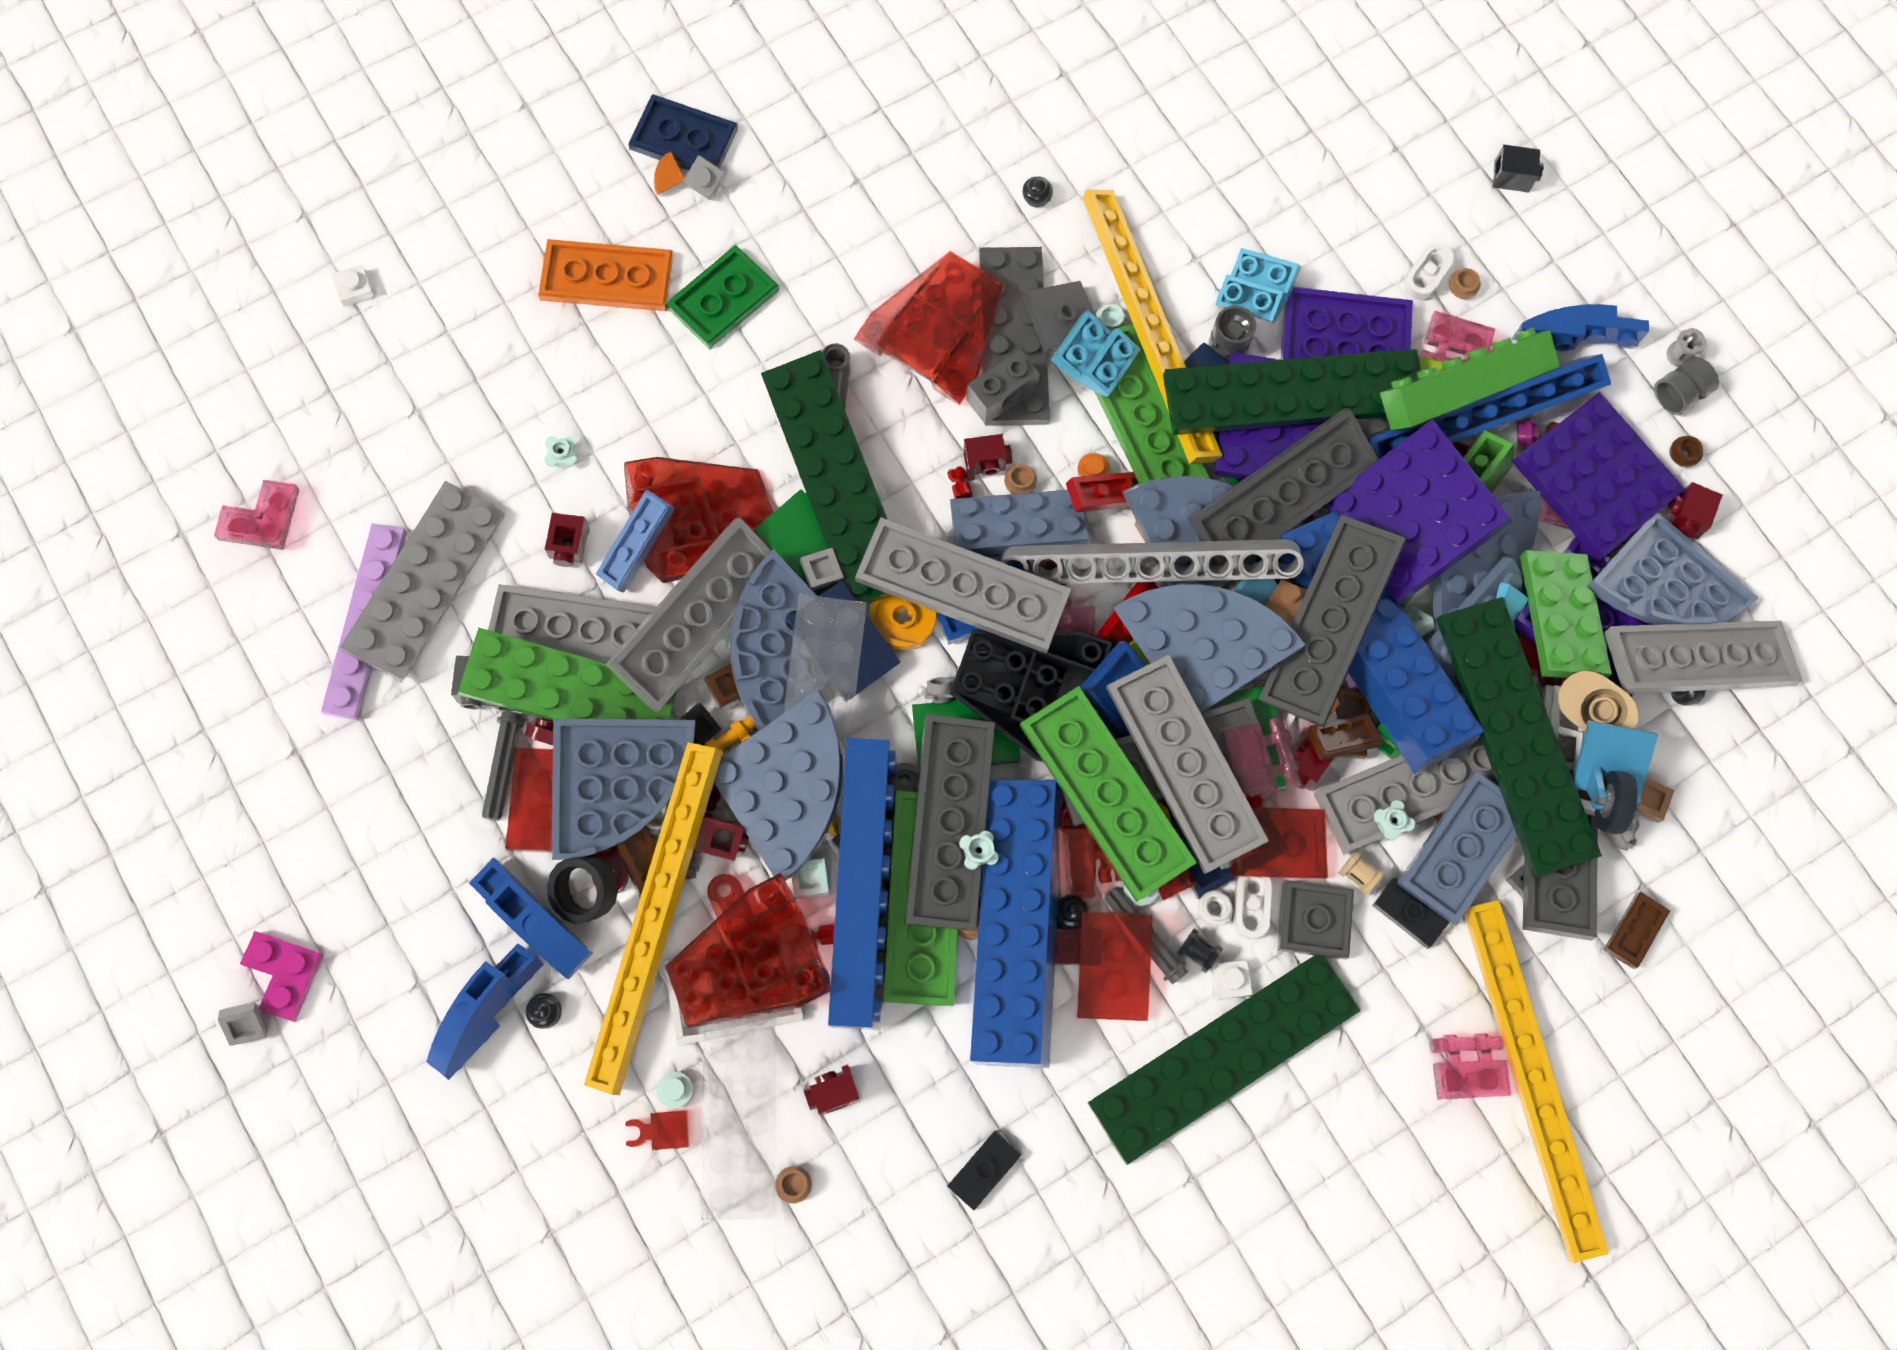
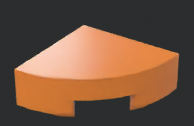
M671 151L660 159L655 168L653 185L657 195L682 183L685 179Z

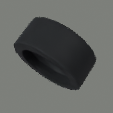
M591 854L564 859L557 863L549 874L547 882L548 900L553 910L562 919L571 923H587L607 914L614 906L618 894L617 877L612 867L603 858ZM576 868L585 869L592 876L596 884L597 896L595 904L589 909L580 907L573 900L569 892L570 874Z

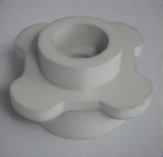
M938 677L928 680L927 688L924 689L925 699H930L933 703L950 702L953 698L950 695L954 680L949 677Z

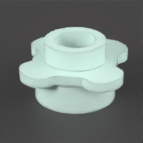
M567 436L566 438L548 437L545 440V446L547 447V455L544 457L545 464L549 467L556 466L559 468L575 465L577 458L574 448L578 444L576 438L573 436ZM563 449L564 452L559 454L558 450Z
M1398 800L1391 802L1390 807L1384 810L1378 809L1373 815L1380 831L1390 841L1396 840L1399 834L1404 831L1410 832L1415 827V821L1409 818L1404 811L1405 805ZM1393 817L1397 819V823L1395 824L1391 821V818Z
M982 831L981 834L972 837L965 835L961 838L959 846L964 850L966 857L964 865L968 869L975 870L978 865L986 863L994 865L998 861L999 856L994 851L992 842L994 837L989 831ZM976 848H982V853H977Z

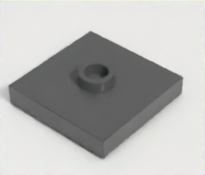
M1081 281L1026 291L1022 296L1045 354L1057 351L1084 312L1088 310L1094 315Z
M1285 880L1282 886L1277 951L1323 955L1329 958L1344 960L1349 959L1354 889Z

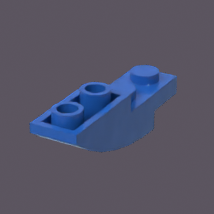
M1575 305L1536 315L1522 322L1515 334L1530 328H1535L1536 333L1550 330L1554 347L1557 351L1575 350L1582 340L1592 344L1605 342L1614 343L1620 347L1637 346L1649 332V320L1617 317L1618 305ZM1515 334L1512 337V341L1517 339Z
M493 857L469 882L486 900L485 903L521 939L566 979L569 980L593 954L548 907L544 906L496 858Z
M517 943L495 967L485 961L471 976L449 1007L431 1044L426 1062L447 1080H450L500 1027V1024L493 1017L507 1005L513 996L544 965L539 957Z

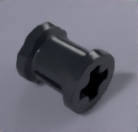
M1193 928L1177 953L1181 956L1186 955L1202 967L1201 971L1206 974L1219 957L1223 947L1220 945L1214 946L1198 934V930Z

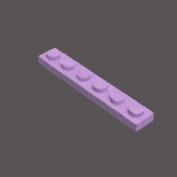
M371 523L321 712L324 715L358 721L372 667L341 651L340 646L403 548L407 536L404 528Z

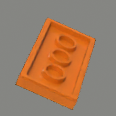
M547 239L538 297L540 301L666 312L674 257L673 250Z

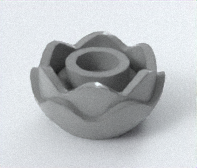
M1636 817L1633 818L1631 825L1625 833L1610 834V840L1618 848L1628 851L1629 848L1633 849V846L1636 845L1635 833L1640 826Z

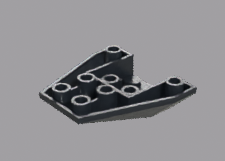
M972 630L950 695L984 721L995 722V729L1032 758L1043 762L1020 727V723L1076 687H1080L1109 654L1112 642L1078 631H1055L1046 654L985 630Z

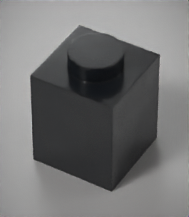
M1504 144L1494 161L1492 188L1529 193L1534 183L1541 180L1544 163L1540 162V149Z

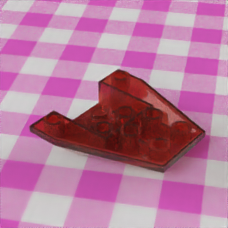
M949 251L873 310L853 339L881 357L885 353L929 380L933 390L960 406L967 396L968 383L979 375L1003 283Z
M651 457L624 462L627 509L630 516L646 489L675 507L674 512L644 560L646 567L662 583L681 580L734 519L741 518L753 531L773 513L758 469L663 457Z
M781 873L748 889L665 965L682 1016L688 1028L796 1009L831 991L830 975L808 922Z

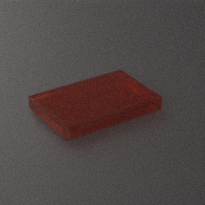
M515 749L505 845L507 851L551 853L553 749Z
M1251 807L1269 841L1231 860V877L1328 878L1324 809Z
M1081 911L1077 1018L1148 1021L1152 914Z

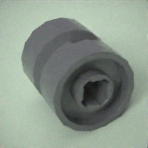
M1232 305L1225 307L1216 317L1208 346L1227 362L1231 352L1246 354L1256 332L1257 322L1254 315L1242 306Z
M1695 356L1682 363L1675 371H1671L1655 383L1654 392L1658 402L1665 410L1674 415H1682L1695 406L1698 400L1705 399L1715 392L1719 387V378L1715 369L1708 361Z

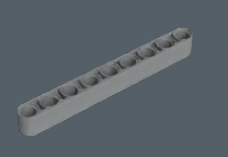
M1287 539L1012 546L1003 552L1000 561L1006 564L1010 560H1018L1024 566L1021 570L1057 584L1289 579L1299 575L1304 565L1300 547L1294 541ZM1291 553L1296 556L1290 564L1285 565L1278 562V559L1283 554ZM1250 554H1257L1261 557V560L1256 565H1247L1243 561ZM1215 555H1223L1227 558V561L1221 566H1214L1209 562ZM1151 556L1158 559L1159 563L1149 568L1143 566L1141 561L1145 557ZM1180 556H1189L1193 560L1186 567L1178 566L1175 563L1176 559ZM1118 557L1125 564L1120 568H1112L1107 562L1111 558ZM1079 558H1085L1089 560L1091 565L1086 569H1079L1075 567L1073 562ZM1044 559H1052L1056 562L1057 567L1052 570H1046L1042 568L1040 562Z

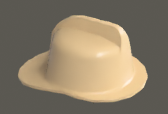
M1594 671L1574 673L1563 681L1559 689L1558 704L1561 712L1584 731H1586L1588 720L1635 729L1638 723L1639 710L1635 700L1601 674Z

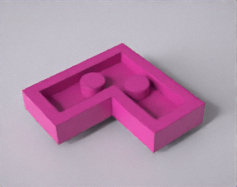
M254 931L240 965L272 975L258 1009L296 1022L324 955Z

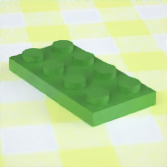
M1525 550L1520 556L1526 593L1529 598L1528 603L1542 676L1568 678L1580 671H1594L1608 678L1612 673L1596 595L1588 587L1592 582L1587 554Z

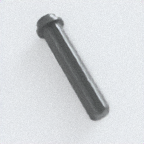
M503 711L501 717H497L496 722L500 726L482 810V817L487 820L498 821L502 817L519 728L524 727V722L521 721L522 715L519 713Z
M1115 887L1105 895V901L1164 973L1165 977L1163 980L1165 982L1168 980L1174 985L1188 973L1185 968L1186 962L1180 963L1122 889Z

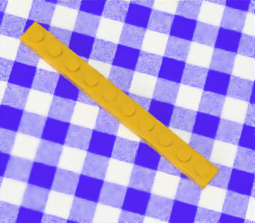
M1088 189L1082 197L1168 409L1163 373L1165 369L1186 368L1114 190ZM1213 432L1178 435L1189 464L1215 463L1222 456Z
M687 743L584 1086L612 1095L620 1096L723 754V751L717 748Z
M1500 901L1471 906L1464 914V918L1569 1262L1576 1263L1608 1255L1609 1251Z

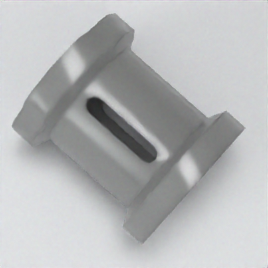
M1695 328L1681 331L1677 341L1671 343L1666 350L1667 360L1675 367H1679L1691 357L1702 353L1707 344L1703 333ZM1683 354H1686L1683 359H1679Z

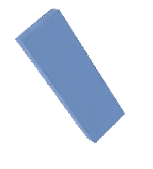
M646 489L597 570L596 575L617 591L625 593L674 512L675 507Z

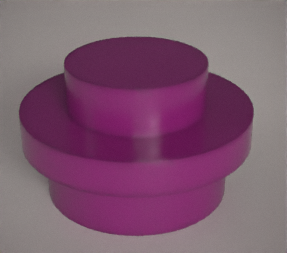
M1525 418V422H1517V447H1526L1527 449L1539 438L1538 424H1532L1531 418Z

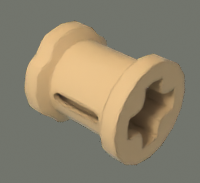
M1357 850L1343 865L1338 874L1341 876L1346 875L1362 888L1361 893L1366 896L1380 881L1385 872L1382 869L1376 870L1361 857L1362 853Z

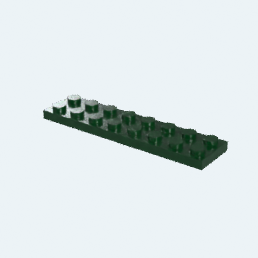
M1417 349L1165 369L1163 380L1173 435L1322 423L1344 408H1350L1356 420L1387 417L1380 392L1392 388L1391 382L1407 376H1411V380L1418 378L1416 372L1421 370Z
M818 350L762 372V379L827 549L833 548L844 577L841 581L860 607L891 596L855 581V576L880 517L887 519V516L822 351Z
M1503 597L1437 617L1438 627L1469 709L1484 730L1480 738L1533 878L1601 857V851Z
M1314 955L1087 1102V1105L1124 1164L1128 1165L1361 1010L1325 956Z

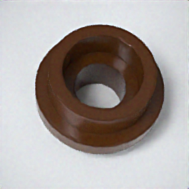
M1681 436L1672 442L1669 454L1677 465L1686 468L1693 467L1702 459L1703 445L1696 437ZM1681 449L1686 450L1689 456L1685 455Z

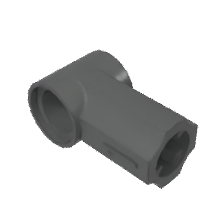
M832 343L827 345L822 353L843 407L846 409L848 381L851 373L850 353L844 345ZM834 360L843 362L840 366H831L829 363Z

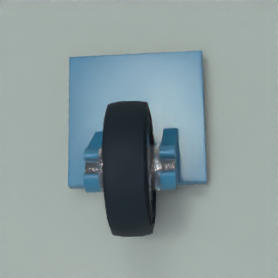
M1588 720L1572 779L1577 789L1586 790L1590 796L1591 806L1595 809L1596 825L1600 831L1610 834H1623L1631 825L1633 818L1638 815L1637 808L1638 805H1641L1640 798L1657 742V733Z

